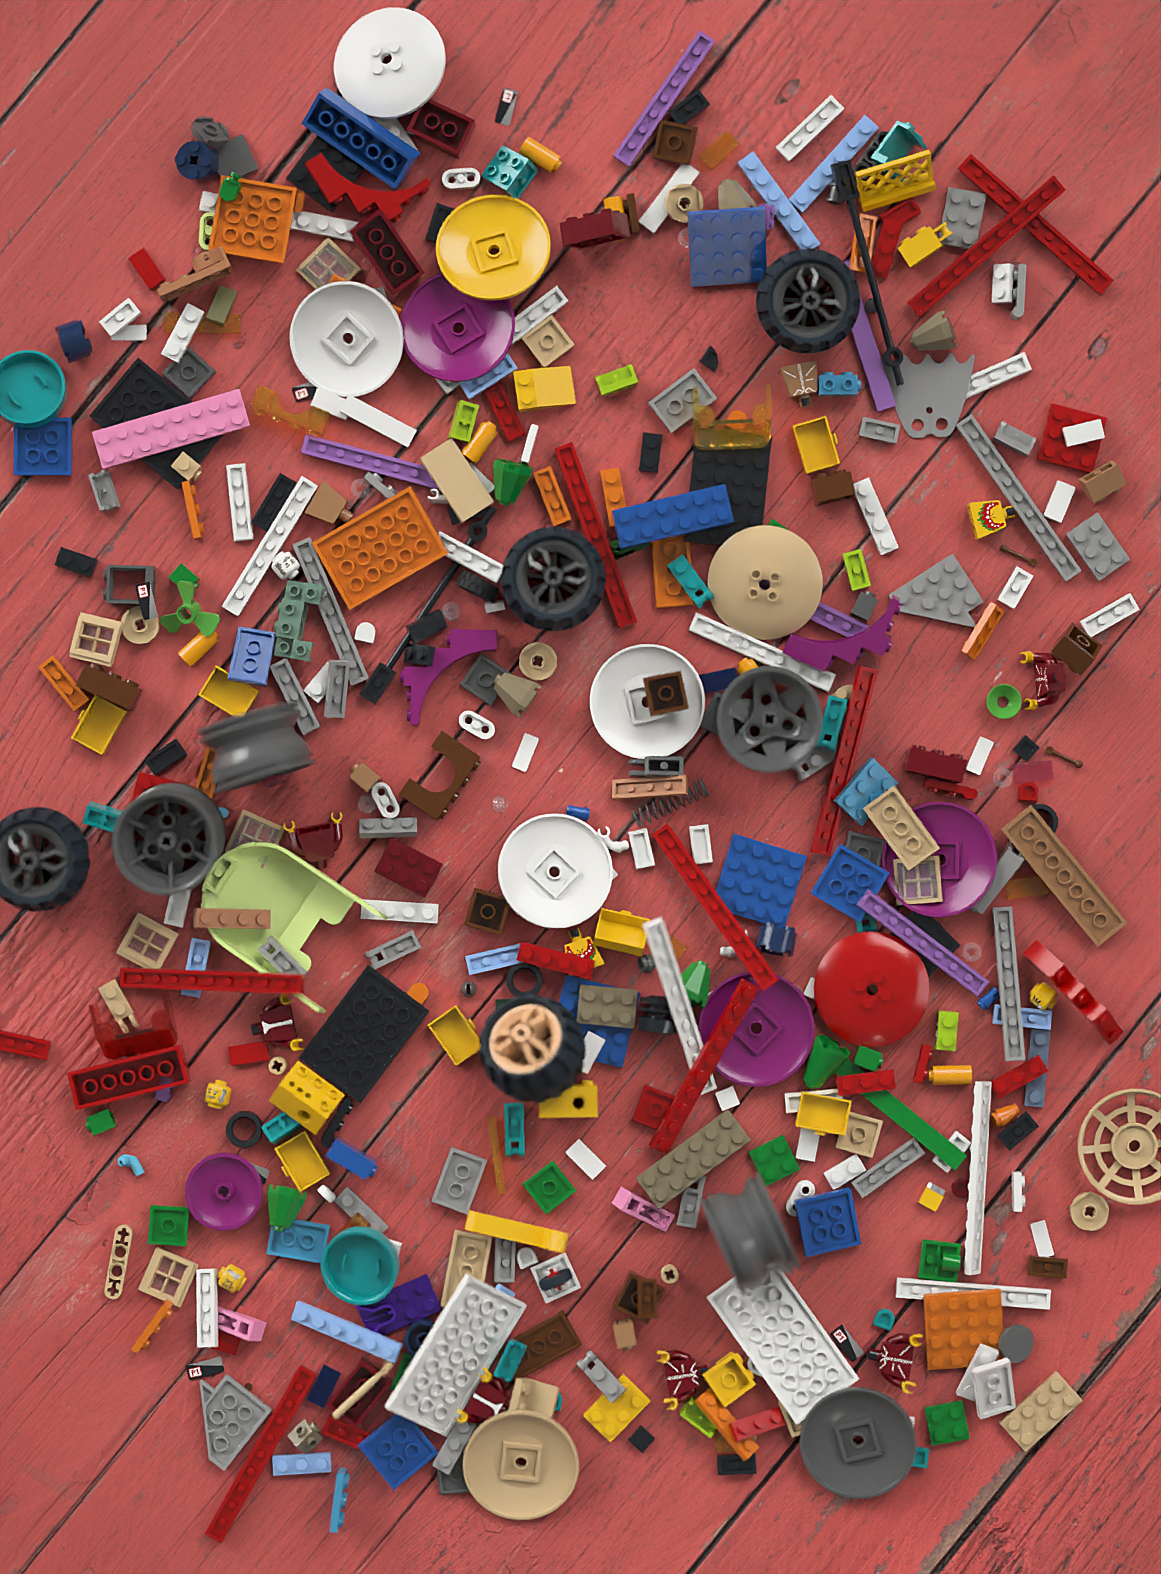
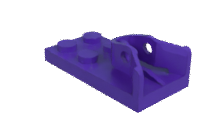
M427 1274L392 1288L378 1302L368 1305H355L365 1328L380 1335L387 1334L442 1310Z

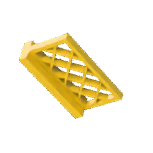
M929 150L855 172L860 194L858 201L863 212L936 190ZM926 158L922 164L917 163L920 159ZM907 164L904 170L898 169L901 165ZM913 167L918 168L913 174L909 173ZM889 170L885 176L881 175L882 171ZM894 173H898L899 175L895 180L890 178ZM871 176L867 181L861 180L862 177ZM876 178L880 179L877 185L872 184Z

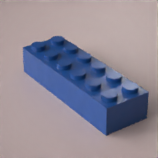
M325 88L318 93L301 123L394 189H397L404 183L421 154L329 88Z
M725 484L615 509L611 513L620 550L722 527L734 522Z

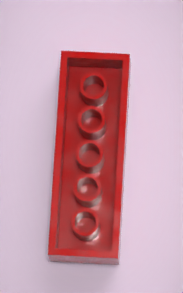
M182 1044L67 1072L76 1110L191 1082ZM162 1076L173 1079L171 1083L159 1085Z

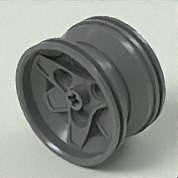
M763 666L741 674L728 686L718 707L717 727L724 747L739 763L756 771L779 772L799 764L812 752L821 734L822 709L814 690L801 676L785 668ZM773 682L783 684L790 689L778 695ZM754 686L753 700L740 698L746 690ZM768 694L771 696L772 701L769 705L761 703L760 698L762 695ZM802 704L806 711V721L795 715ZM766 714L769 716L774 715L773 723L765 722ZM733 717L745 723L737 734L733 726ZM785 720L793 722V728L789 731L782 728V723ZM752 726L760 728L761 732L757 737H753L749 733V729ZM786 738L799 740L796 745L785 752ZM761 743L766 755L755 753L750 749Z
M297 701L247 712L197 730V734L199 736L202 735V738L199 739L200 744L215 750L216 753L211 771L213 777L212 784H217V787L214 788L215 793L260 783L301 770L316 763L315 759L310 758L313 755V751H310L308 743L298 734H295L293 729L301 715V711L296 710V707L299 706Z
M164 783L143 792L121 812L113 830V854L123 875L136 887L152 894L175 895L195 887L207 876L214 863L222 856L224 851L226 828L218 806L203 791L183 783ZM159 804L157 816L145 813L148 808ZM180 804L192 811L182 815ZM164 815L172 817V824H167L164 821ZM203 828L205 830L206 842L196 836ZM135 830L145 839L138 847H136ZM183 843L191 845L190 852H186L183 849ZM151 844L156 845L158 853H152L149 850V846ZM185 859L198 861L196 865L184 871ZM159 860L163 872L154 869L148 863Z
M755 1173L756 1178L751 1179L750 1176L746 1178L742 1193L734 1195L718 1192L713 1195L709 1194V1199L707 1200L703 1197L700 1198L709 1223L742 1295L746 1294L745 1290L749 1289L752 1292L754 1288L760 1286L769 1274L768 1271L774 1268L788 1274H792V1269L796 1267L798 1271L801 1270L759 1173Z

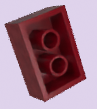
M429 99L415 111L407 128V134L460 159L476 124L474 119Z
M611 208L602 209L598 214L593 212L585 213L581 218L569 217L566 218L565 222L559 223L563 246L576 249L588 248L631 237L627 214L620 213L619 210L612 211Z
M914 745L907 749L902 771L958 784L963 783L967 760L963 759V755L952 753L948 756L944 755L945 751L933 749L931 752L925 751L926 747Z
M391 838L374 872L426 898L443 863Z
M362 1356L325 1406L335 1412L366 1381L381 1370ZM386 1374L382 1375L340 1417L357 1429L392 1384L393 1380Z

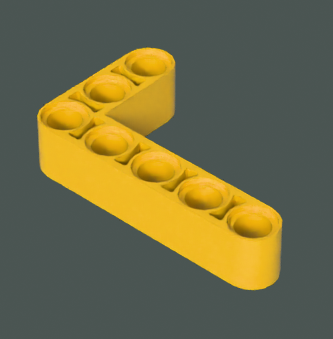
M474 1211L468 1212L465 1230L565 1253L569 1234Z

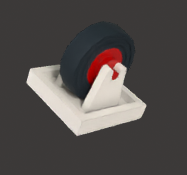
M566 1252L530 1267L546 1303L581 1288Z

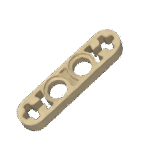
M127 1224L120 1225L114 1235L105 1284V1295L110 1299L118 1298L124 1288L133 1238V1229ZM124 1228L129 1233L124 1239V1242H128V1245L124 1243L117 1244V1240H122V1234H119V1231H122ZM117 1247H123L126 1250L124 1257L120 1258L116 1255L115 1250ZM114 1266L122 1268L121 1276L113 1275L112 1268ZM110 1278L121 1280V1283H116V1289L119 1292H116L114 1295H111L112 1291H109V1288H112L114 1281H110Z

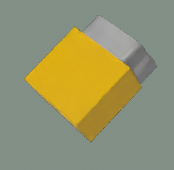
M929 1182L918 1202L936 1212L946 1191Z

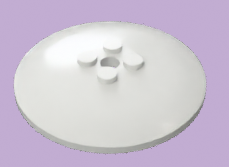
M385 8L374 11L355 22L339 43L334 61V75L338 89L347 102L367 116L380 119L405 116L423 106L438 89L445 71V47L440 34L433 24L419 13L404 8ZM386 56H392L390 63H383V59Z
M352 281L326 284L310 293L302 301L294 314L290 328V347L293 358L304 377L321 390L342 397L367 394L383 385L395 372L401 360L404 336L399 316L391 303L381 293L367 285ZM345 333L352 334V343L344 341Z
M634 645L614 654L598 671L590 692V711L597 731L612 748L633 758L645 759L646 756H668L675 753L693 738L704 715V688L695 668L678 652L660 645ZM681 671L689 709L650 717L649 708L642 705V699L646 697L643 678Z
M544 814L525 821L508 837L499 856L498 880L506 901L522 918L541 927L567 928L587 920L602 906L612 884V860L606 844L590 825L569 815ZM551 867H556L559 870L558 877L550 876L549 869Z

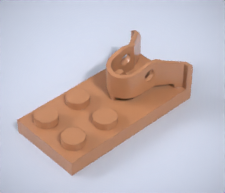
M218 247L202 252L191 262L196 273L191 275L184 274L179 276L178 280L173 283L168 281L161 284V288L157 289L164 303L234 273L224 249Z

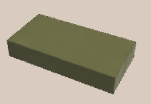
M220 285L207 313L206 321L224 326L237 298L238 291Z

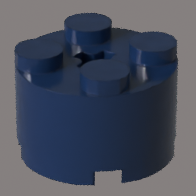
M193 140L183 144L174 159L180 174L194 181H208L212 179L219 168V155L213 147Z
M73 320L55 327V331L59 336L58 340L68 363L88 357L93 352L89 338H84L85 328L81 320Z
M765 922L763 926H759L755 946L757 950L762 948L761 952L777 956H783V953H788V957H793L797 938L795 928L789 926L777 928V924Z
M419 1319L413 1322L406 1331L404 1343L406 1349L414 1358L423 1345L422 1339L419 1337L423 1335L428 1336L436 1323L432 1319Z

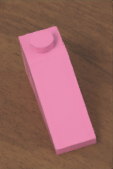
M622 1186L612 1202L622 1211L665 1232L675 1216L662 1207L658 1209L651 1201Z
M218 1306V1329L248 1341H261L266 1322Z

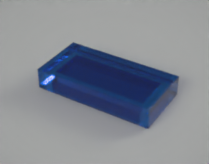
M735 667L699 675L704 688V694L727 689L737 678Z
M324 1364L307 1400L324 1408L341 1372Z

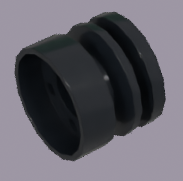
M651 995L640 997V1002L648 1003V1007H639V1010L648 1013L647 1016L638 1017L637 1030L677 1034L674 1020L670 1019L672 1014L666 996Z

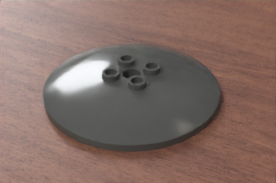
M849 1387L829 1393L810 1409L801 1428L800 1451L809 1473L827 1490L848 1498H871L895 1488L909 1473L916 1454V1434L908 1414L894 1399L874 1389ZM861 1436L864 1441L858 1444L853 1441V1438Z

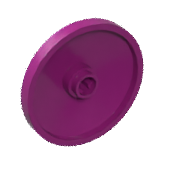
M216 1153L201 1160L190 1172L185 1186V1198L192 1215L206 1227L221 1231L236 1229L250 1221L258 1211L263 1197L262 1181L256 1168L245 1158L233 1153Z

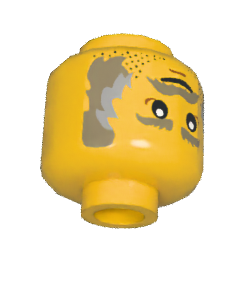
M215 1080V1083L207 1085L204 1100L208 1103L207 1106L222 1109L223 1106L228 1105L231 1088L226 1086L227 1082Z
M229 1264L226 1268L222 1267L217 1275L220 1278L218 1284L231 1293L236 1292V1290L240 1291L247 1279L245 1278V1272L233 1264Z

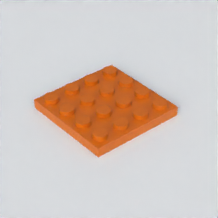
M221 175L219 190L221 188L223 180L226 177L231 178L230 176ZM241 178L237 181L242 183V187L236 200L231 202L225 201L220 197L218 191L208 251L222 247L226 255L285 265L298 189Z
M1000 1288L923 1294L928 1370L968 1367L980 1343L998 1350L999 1354L995 1361L1004 1359L1000 1354V1348H998L999 1338L1003 1332Z

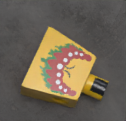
M1000 500L972 502L967 505L976 540L1005 528V519L1015 517L1013 506L1002 508Z
M579 928L568 931L571 943L564 945L566 953L596 960L594 967L604 964L590 936L582 938Z

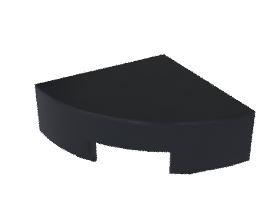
M709 346L699 362L713 372L718 367V356L715 349Z

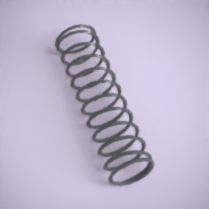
M699 778L704 795L698 788L695 781H693L692 783L697 798L688 786V795L690 801L687 798V796L684 797L686 798L689 804H692L690 792L695 798V800L699 801L697 789L703 798H706V795L709 796L707 789L701 778ZM673 796L676 806L674 805L670 797H666L669 809L665 805L662 798L659 797L662 812L655 803V801L652 800V805L656 816L650 809L649 805L645 803L649 819L647 818L642 808L638 806L642 822L635 813V811L633 809L631 811L639 828H641L640 824L642 826H645L642 813L645 816L646 820L649 823H651L652 821L649 810L653 817L656 820H658L656 808L658 809L660 814L663 817H665L663 805L666 808V810L670 814H672V809L669 801L671 802L673 807L678 811L679 807L676 798L678 799L682 807L685 808L684 797L681 796L683 801L682 804L678 796Z

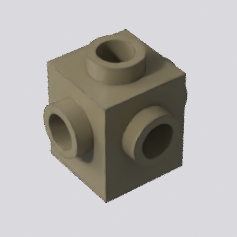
M305 1419L288 1434L295 1447L306 1455L323 1439L319 1433L320 1428L314 1422L309 1423Z

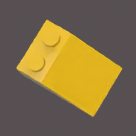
M570 366L536 368L513 372L519 413L576 404Z

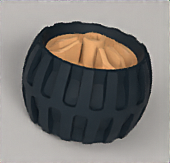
M533 994L523 997L515 996L510 1001L498 1005L493 1014L487 1017L484 1030H481L479 1039L480 1059L488 1078L504 1094L523 1102L533 1101L540 1103L546 1102L547 1099H555L561 1096V1093L568 1088L570 1089L575 1084V1079L581 1074L586 1054L583 1032L575 1017L557 1001ZM548 1034L552 1035L548 1039L541 1042ZM523 1056L516 1064L513 1063L514 1060Z

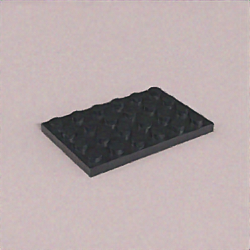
M137 358L89 416L101 427L107 428L192 402L140 358ZM223 435L141 458V460L178 490L182 486L181 482L187 480L171 467L179 455L184 452L200 464Z
M696 427L689 492L725 484L734 522L730 525L684 535V542L721 546L735 533L749 527L763 525L772 436Z
M367 965L299 1058L361 1104L430 1010L371 966Z

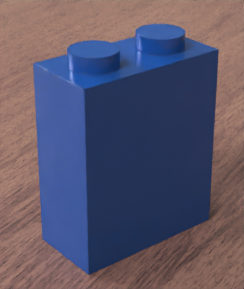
M340 1137L335 1140L326 1157L364 1180L368 1176L372 1178L379 1167L375 1165L378 1160Z

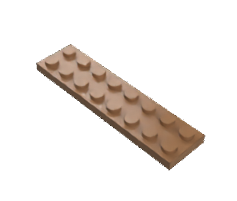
M1032 805L1028 806L1001 829L1097 947L1127 924V921Z

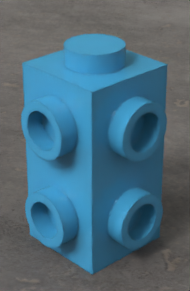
M823 372L818 377V397H856L858 392H861V380H858V375H853V372H842L841 375H834V372Z

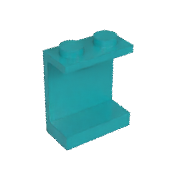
M897 120L871 159L876 165H881L906 157L914 145L922 149H926L927 146L922 141L923 137L914 131L915 127L908 122L904 124ZM885 170L882 172L886 175L889 170ZM894 173L890 178L895 180L899 174Z

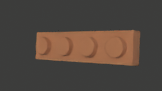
M687 775L612 780L613 800L688 795Z
M194 908V928L270 929L271 910Z

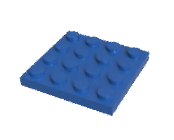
M764 206L687 212L691 287L760 282L767 270Z
M733 833L716 892L731 913L762 923L777 924L776 927L784 928L807 856Z
M566 975L559 1003L568 1009L577 1020L580 984L619 987ZM639 992L637 993L636 1010H637V1005H638V1001H639V997H640V993H639ZM579 1023L583 1032V1038L590 1031L605 1039L595 1061L622 1068L632 1028Z

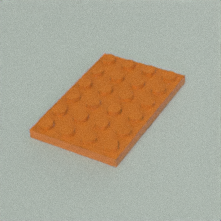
M411 486L312 542L313 547L349 610L449 554Z

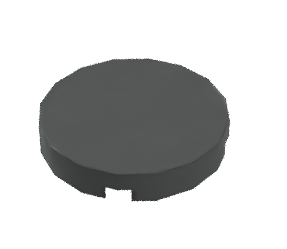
M198 117L191 127L194 137L205 145L222 147L227 143L229 137L227 128L221 122H214V119L211 117Z
M1012 1324L1013 1326L1005 1328L1000 1335L998 1348H1000V1354L1003 1358H1008L1010 1362L1018 1363L1029 1356L1034 1340L1031 1331L1026 1326Z

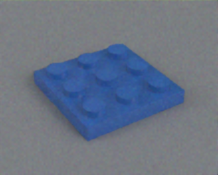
M54 418L47 424L35 428L14 426V476H72V418Z
M839 844L812 889L811 894L861 923L866 912L857 903L867 890L877 895L889 872Z
M850 1187L794 1200L805 1257L861 1244Z
M397 1413L358 1444L361 1451L393 1490L439 1453L414 1421Z

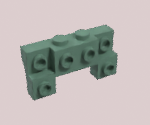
M287 580L285 597L278 604L279 619L275 622L274 626L275 636H277L275 656L312 662L310 656L315 643L302 641L309 603L322 605L321 595L322 590H325V586Z

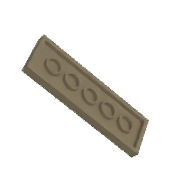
M727 1109L635 1179L655 1206L660 1209L751 1139Z

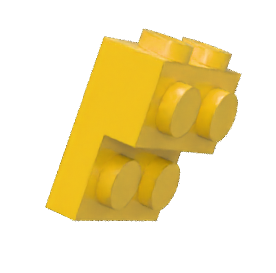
M729 1352L718 1360L716 1365L702 1374L723 1407H726L756 1385L753 1381L754 1375L749 1369L746 1370L742 1365L744 1363L743 1359L738 1353L735 1354L734 1352Z

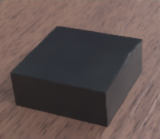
M1024 735L1012 750L1024 761L1028 762L1040 747Z
M642 1425L628 1438L641 1453L655 1439Z

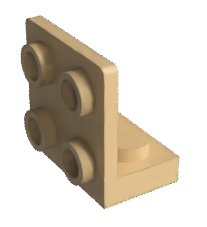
M527 1377L516 1378L509 1411H533L552 1419L559 1387Z

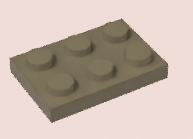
M580 984L577 1022L634 1028L638 990Z

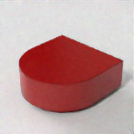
M1031 782L1023 783L1018 790V801L1038 802L1037 786Z

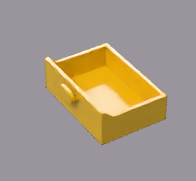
M826 416L792 426L806 475L840 464L835 447L838 441L835 433L831 434Z
M215 666L198 695L232 716L247 713L260 692L248 684L228 681L229 673Z
M94 695L87 710L81 711L77 719L80 723L71 739L104 755L127 711L100 696Z
M601 908L593 945L642 956L646 940L643 924L650 922V919L631 915V912L622 910L617 912Z
M457 1005L428 1024V1027L456 1066L480 1048V1038L474 1031L476 1026L471 1019L467 1020Z
M801 1091L795 1126L815 1130L814 1134L825 1136L826 1132L845 1136L851 1100Z
M306 1130L275 1148L284 1164L281 1167L286 1177L291 1176L300 1192L331 1174Z

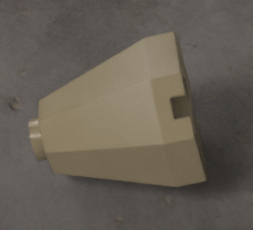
M726 179L718 186L719 209L757 207L753 199L736 180Z
M946 310L936 313L912 332L913 337H910L913 348H917L918 351L952 349L958 346V342H953L956 336L949 317H944V314H947Z
M505 672L503 675L498 674L493 681L495 684L494 690L510 711L519 719L522 716L519 712L522 711L524 713L536 697L537 692L535 690L538 689L540 691L542 688L536 682Z

